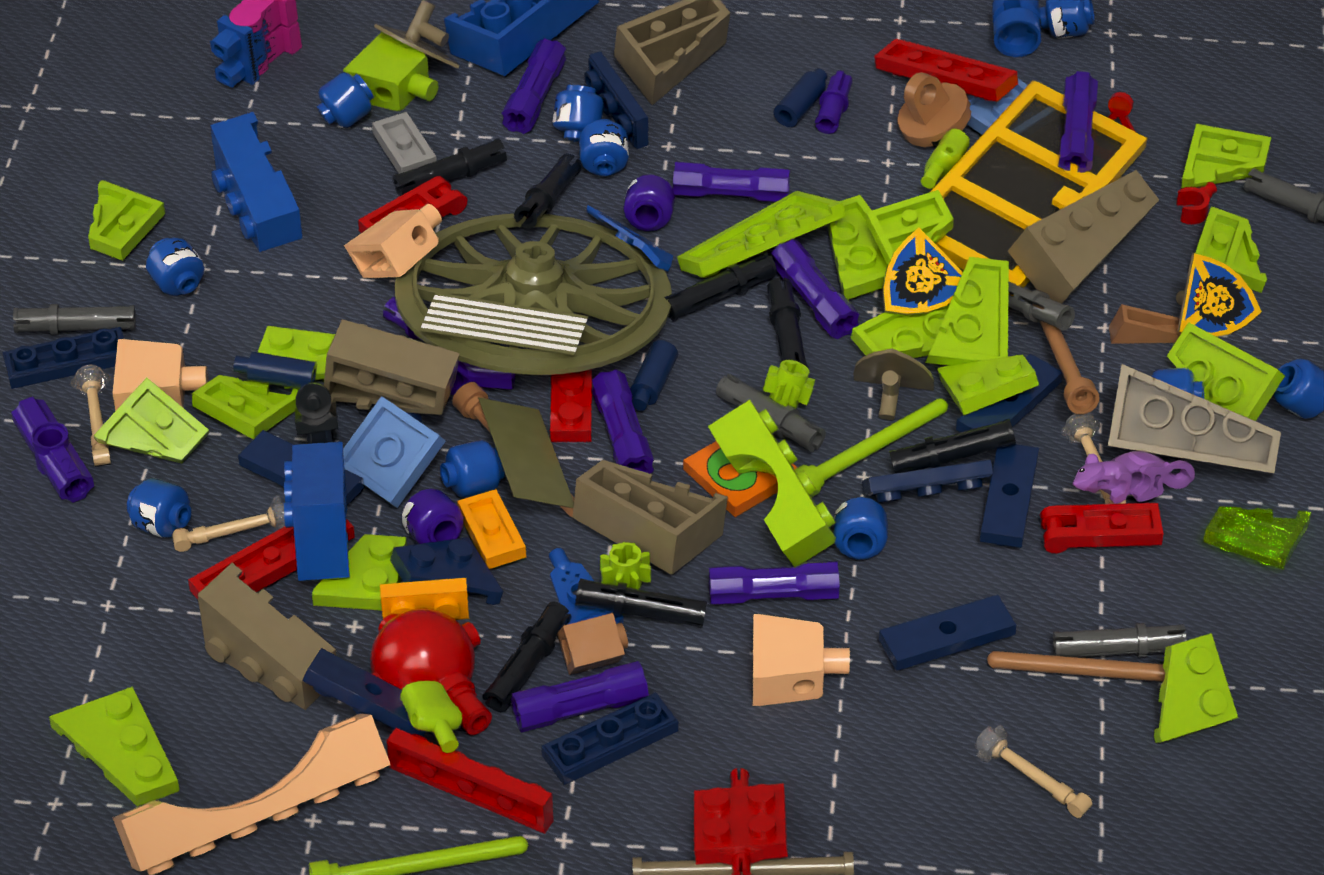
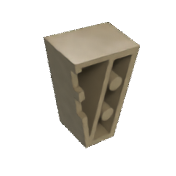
M720 0L679 1L617 26L614 57L650 104L654 105L726 43L730 12Z
M342 319L327 353L324 386L330 392L331 403L336 401L356 403L357 409L369 410L371 405L376 404L380 397L383 396L407 413L442 415L456 380L460 353Z
M602 460L576 479L573 518L617 544L622 542L635 543L640 548L641 553H650V563L673 575L723 535L728 496L715 493L712 499L689 492L690 485L677 482L674 488L652 481V474Z
M231 563L197 594L206 652L215 661L225 662L240 671L247 680L259 682L269 688L281 700L285 702L291 701L306 710L320 694L311 685L302 681L305 673L321 648L336 655V649L296 615H293L289 620L269 604L273 600V596L264 589L257 594L239 579L242 570Z

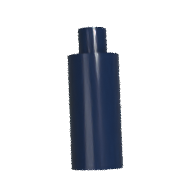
M818 68L814 72L808 71L803 74L774 108V116L781 125L794 127L826 90L825 81L827 80V73Z
M657 340L652 343L630 388L633 398L632 403L635 409L642 411L646 409L647 405L656 403L678 358V350L670 342Z
M252 351L250 358L243 356L235 357L233 371L246 373L248 381L300 389L305 384L315 383L317 362Z

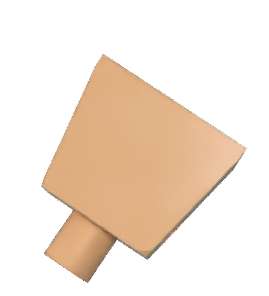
M426 204L420 210L394 211L349 241L344 247L363 278L401 277L438 245V237L433 229L442 222V218L438 210L431 204Z
M118 339L113 384L115 411L146 377L184 408L185 391L197 390L208 383L207 366H185L183 347L179 344Z
M753 614V706L819 699L823 696L824 674H849L850 648H824L823 626L820 623Z

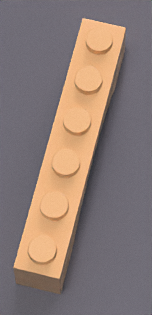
M360 713L320 730L308 752L291 772L271 788L250 799L228 806L203 809L178 807L154 800L113 817L132 869L141 872L147 870L148 875H153L174 865L172 858L189 852L190 857H194L216 847L214 840L231 834L232 839H236L258 829L256 822L272 816L273 821H278L299 812L297 805L313 798L316 804L334 798L340 794L338 787L354 781L355 786L369 783L380 777L378 770L391 764L372 715Z

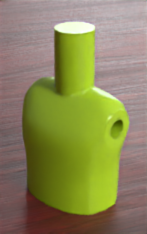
M951 129L942 137L925 165L924 175L921 178V184L925 188H934L938 180L942 179L966 153L970 140L963 131Z
M417 681L406 685L402 689L400 699L408 713L411 725L420 731L433 732L444 753L455 751L459 743L453 730H457L460 727L462 713L452 702L444 686L436 681Z

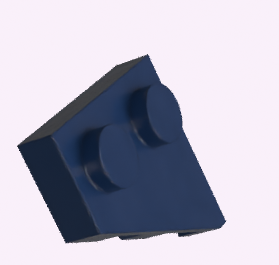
M469 537L393 548L390 561L403 582L466 578L467 592L486 595L487 604H500L503 590Z

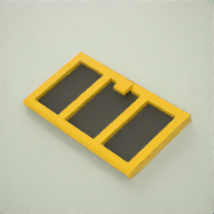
M1031 81L930 191H940L954 218L953 229L939 240L936 245L956 266L963 270L969 257L1009 261V282L1024 288L1030 280L1008 252L1022 232L1028 226L1118 180L1144 151L1147 138L1094 111L1091 137L1094 140L1092 169L1084 173L1077 172L1078 165L1070 161V171H1065L1058 167L1060 141L1064 135L1066 110L1063 107L1064 95L1038 81Z

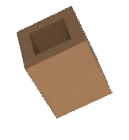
M613 613L564 625L557 633L569 675L617 663L625 655L624 649L628 648L625 628L622 623L616 624Z

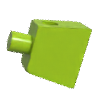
M381 32L343 69L344 72L352 76L356 73L359 74L374 95L371 105L393 111L403 110L415 97L432 101L438 91V81L429 78L428 60L425 53L404 44L384 32Z

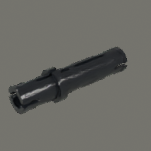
M497 138L494 141L472 149L463 147L458 149V154L400 174H395L392 177L393 183H398L399 187H395L396 192L400 197L437 176L443 177L446 181L463 175L467 177L477 174V170L507 161L506 152L501 153L499 151L505 149L504 145Z
M563 154L539 184L529 189L525 195V201L514 212V218L517 223L524 216L527 217L521 227L533 228L542 215L548 214L555 207L557 197L581 171L579 159L572 166L569 164L575 155Z
M765 253L741 265L732 264L727 266L726 271L664 297L671 304L668 317L674 321L729 295L746 293L748 288L754 284L777 275L774 260L771 256H768V253Z
M775 278L768 283L767 291L771 302L769 318L772 325L776 328L781 361H798L808 368L799 327L801 311L798 304L794 301L792 282L788 278H784L785 290H783L781 278Z
M1005 419L995 424L959 432L947 437L934 440L932 436L924 438L925 442L891 450L889 453L896 474L929 467H941L940 464L985 453L1001 447L1016 445V440L1010 419Z
M580 578L575 605L613 611L614 616L619 617L622 616V613L702 628L707 601L629 588L627 583L619 582L618 585H612Z
M558 602L548 603L536 623L525 629L521 635L522 641L482 695L483 700H487L485 704L489 708L497 712H505L511 704L512 693L518 692L533 673L540 660L552 653L555 648V640L558 637L557 633L562 626L570 622L572 617L571 614H567L569 610L564 605Z

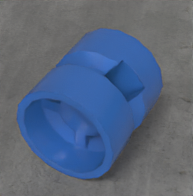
M994 0L992 3L994 44L998 51L1011 57H1023L1033 53L1041 43L1039 1Z

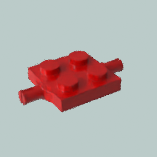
M735 768L730 773L731 788H712L694 791L696 865L709 863L732 865V875H741V872H743V875H751V863L764 859L788 857L784 783L749 786V772L744 768H740L741 779L739 780L738 770Z

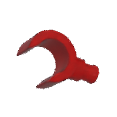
M1208 182L1200 188L1186 187L1178 191L1176 205L1186 206L1182 207V223L1193 225L1206 220L1210 199L1217 192V187L1214 183Z

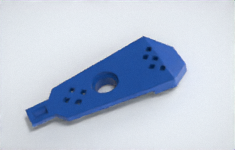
M587 206L588 214L599 221L607 222L618 230L615 235L616 237L633 247L636 246L641 249L657 268L669 271L673 260L672 254L598 209Z
M556 548L549 553V558L554 566V570L550 573V578L558 601L569 610L567 614L572 616L568 624L613 613V611L599 608L576 606L577 595H574L572 592L578 590L580 578L590 581L594 580L582 564L570 562L562 548ZM614 616L616 624L623 623V616Z

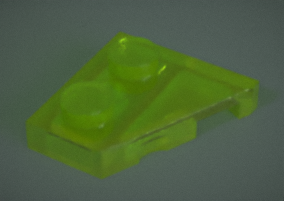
M1219 506L1206 528L1203 542L1219 547L1223 551L1233 552L1259 561L1261 564L1284 570L1309 526L1312 513L1298 510L1296 519L1273 517V509L1255 508L1246 510L1240 507Z

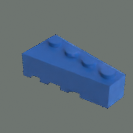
M478 0L470 4V12L460 17L453 13L444 18L446 33L449 34L450 54L506 76L530 57L536 43L544 38L547 40L553 39L599 3V0H491L487 3L484 0Z

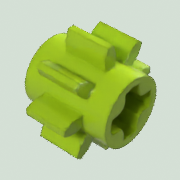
M784 360L779 368L773 365L770 366L763 391L770 393L769 397L785 407L789 405L796 409L799 402L808 405L814 389L815 379L808 378L810 371L804 364L794 360Z
M622 542L613 544L609 555H600L601 583L618 585L619 582L627 583V587L639 590L642 582H651L650 553H641L640 548L635 543Z

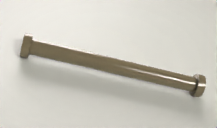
M843 852V856L764 859L751 863V875H854L853 852ZM632 857L633 875H732V865L723 863L696 865V860L642 862V857Z

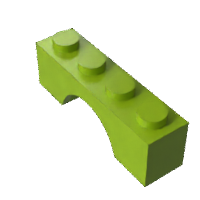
M748 400L708 426L726 458L739 474L760 471L769 473L777 478V498L764 521L781 550L794 567L803 564L835 543L836 537L830 528L836 524L835 519L824 502L816 505L811 495L817 492L816 488L804 470L798 474L796 473L791 464L798 459L785 439L779 443L777 442L773 433L779 430L766 408L759 412L751 400Z

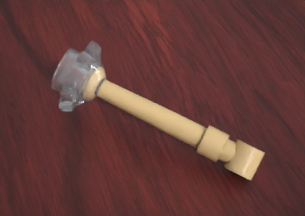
M86 365L77 370L76 375L70 381V385L82 395H87L94 466L111 464L108 445L98 443L94 439V434L103 425L98 393L104 391L106 385L111 380V376L96 365Z
M1075 413L1066 420V426L1061 429V433L1070 443H1082L1087 456L1095 454L1099 462H1103L1091 439L1100 428L1098 420L1094 418L1092 413ZM1100 489L1105 504H1116L1110 500L1108 493ZM1126 500L1117 504H1126Z
M277 495L273 498V502L266 514L210 527L201 526L193 528V531L178 528L172 534L174 547L177 551L184 552L189 550L193 543H196V545L209 542V539L269 523L273 528L279 530L285 526L284 502L281 501L280 495Z
M998 725L995 729L988 726L983 730L975 743V748L979 750L977 756L981 761L988 763L990 760L1002 757L1053 794L1052 797L1063 805L1067 804L1068 811L1076 818H1081L1092 806V800L1088 795L1084 793L1076 795L1072 788L1063 782L1059 783L1008 748V733L1001 725Z

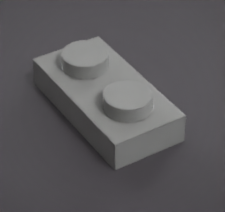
M407 112L372 122L373 135L399 174L437 161L436 155Z

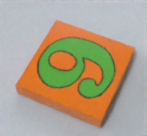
M717 441L683 460V470L712 497L715 493L728 496L726 510L734 517L778 493V482L775 476L760 471L739 474L726 458Z

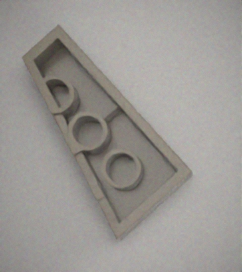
M1135 170L1028 226L1008 252L1036 290L1047 293L1050 299L1063 304L1139 225L1159 199L1138 171Z
M1124 364L1121 365L1108 446L1268 473L1275 472L1281 437L1280 431Z

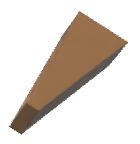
M1121 304L1109 325L1111 344L1175 343L1181 335V332H1177L1180 318Z

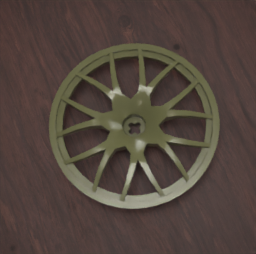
M502 214L472 219L452 225L435 233L438 237V245L404 275L395 279V302L398 311L406 325L425 343L460 353L459 361L485 369L514 374H567L603 367L622 360L646 346L659 334L666 324L671 310V304L664 298L672 294L667 274L664 269L657 268L641 249L615 236L617 232L607 227L585 220L550 214L542 215L534 226L548 228L539 242L521 243L507 229L510 227H521L527 219L526 216L518 223L514 218V214ZM494 230L512 259L497 261L485 257L476 251L464 237ZM560 230L575 232L593 238L586 249L578 256L566 261L555 259V252L551 246ZM454 242L467 263H452L430 258ZM603 242L630 258L618 262L592 264ZM423 270L475 286L441 289L418 285L417 281ZM641 270L648 285L626 289L592 286V284ZM436 292L574 314L573 312L583 313L601 320L626 325L619 332L609 336L586 324L580 342L586 344L579 345L575 355L538 349H520L518 346L513 345L504 347L487 341L419 331L428 312V308L423 300L432 302ZM649 298L641 314L620 307Z

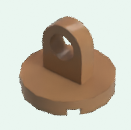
M916 73L906 84L904 90L905 103L899 110L897 122L901 133L908 142L915 146L930 147L933 146L932 142L942 139L947 131L951 129H960L962 131L971 118V103L965 90L958 85L941 83L938 78L927 73Z

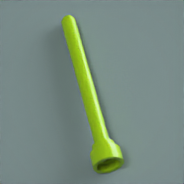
M936 399L818 466L801 465L795 471L797 474L803 470L805 471L817 492L811 495V497H814L820 493L825 480L941 416L947 411L948 404L944 399Z
M516 836L338 867V863L329 864L328 860L309 863V875H404L523 854L528 849V842L524 837Z

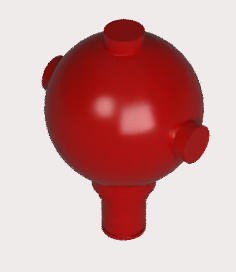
M425 608L412 609L385 617L379 625V633L371 650L370 666L372 675L401 690L406 685L417 681L439 682L444 686L452 702L461 711L462 728L469 735H476L485 730L492 720V713L477 698L475 685L471 681L475 669L474 647L481 643L479 633L474 625L470 622L461 625L446 613Z

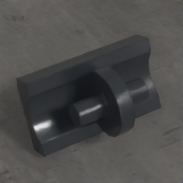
M314 382L303 385L296 395L295 425L297 435L306 434L307 444L333 442L332 430L339 429L336 402L331 403L330 392L324 385Z

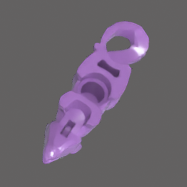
M1131 451L1119 455L1111 461L1099 462L1097 455L1089 454L1086 457L1085 465L1078 470L1073 485L1080 490L1093 493L1101 489L1108 493L1110 500L1116 504L1124 501L1128 494L1133 495L1138 502H1143L1162 495L1164 491L1163 483L1174 489L1187 487L1194 480L1195 471L1193 466L1187 461L1178 460L1169 463L1145 451ZM1173 469H1181L1179 473L1171 472Z

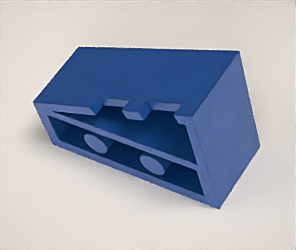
M250 112L210 125L216 170L212 171L211 175L217 192H224L230 214L239 217V224L245 239H252L258 251L262 252L302 239L303 237L298 205L282 171L275 172L266 155L271 154L272 150L267 141L259 142L257 132L258 120L254 112Z
M343 442L292 445V461H284L285 528L294 527L298 581L350 577L347 548L348 533H346L347 504Z

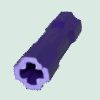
M544 38L536 43L528 59V67L516 91L510 95L502 111V124L509 131L525 134L533 128L541 112V104L553 80L558 77L566 61V48L559 41H550Z
M1077 71L1074 75L1065 79L1063 107L1066 110L1064 135L1060 141L1058 167L1065 171H1070V161L1078 165L1077 172L1084 173L1092 169L1094 140L1091 137L1092 116L1097 104L1098 80L1092 78L1088 72Z
M675 162L673 190L676 196L705 197L708 195L751 197L764 202H777L789 195L790 169L758 168L755 170L712 168L701 163Z
M791 239L786 243H780L772 252L779 274L783 279L788 278L791 280L794 288L814 311L815 318L831 337L839 339L845 335H851L852 329L859 325L858 317L860 314L844 295L835 290L816 267L813 257L799 241Z
M616 369L610 372H600L592 380L594 386L592 392L598 410L603 415L613 446L616 464L651 474L654 471L652 465L654 458L647 438L643 436L632 403V393L626 376Z
M837 561L806 562L796 567L750 569L744 566L709 567L710 604L744 603L751 599L799 597L805 600L839 599L840 584Z
M639 661L606 669L600 674L553 686L543 685L512 693L511 704L517 727L520 732H525L552 725L556 721L608 707L618 708L629 705L649 696L643 668Z

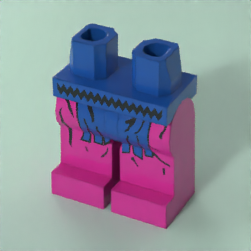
M243 0L231 11L229 17L223 15L217 20L219 34L210 41L211 51L215 56L223 60L214 69L216 79L219 82L233 87L239 81L244 80L253 85L260 79L259 75L265 73L269 68V64L286 51L293 55L302 48L299 22L296 21L298 20L296 0Z

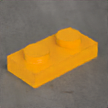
M497 489L457 501V506L464 516V525L477 551L489 569L527 558L526 545Z
M466 578L380 584L383 619L390 614H400L408 610L421 608L438 610L448 614L455 620L469 619Z

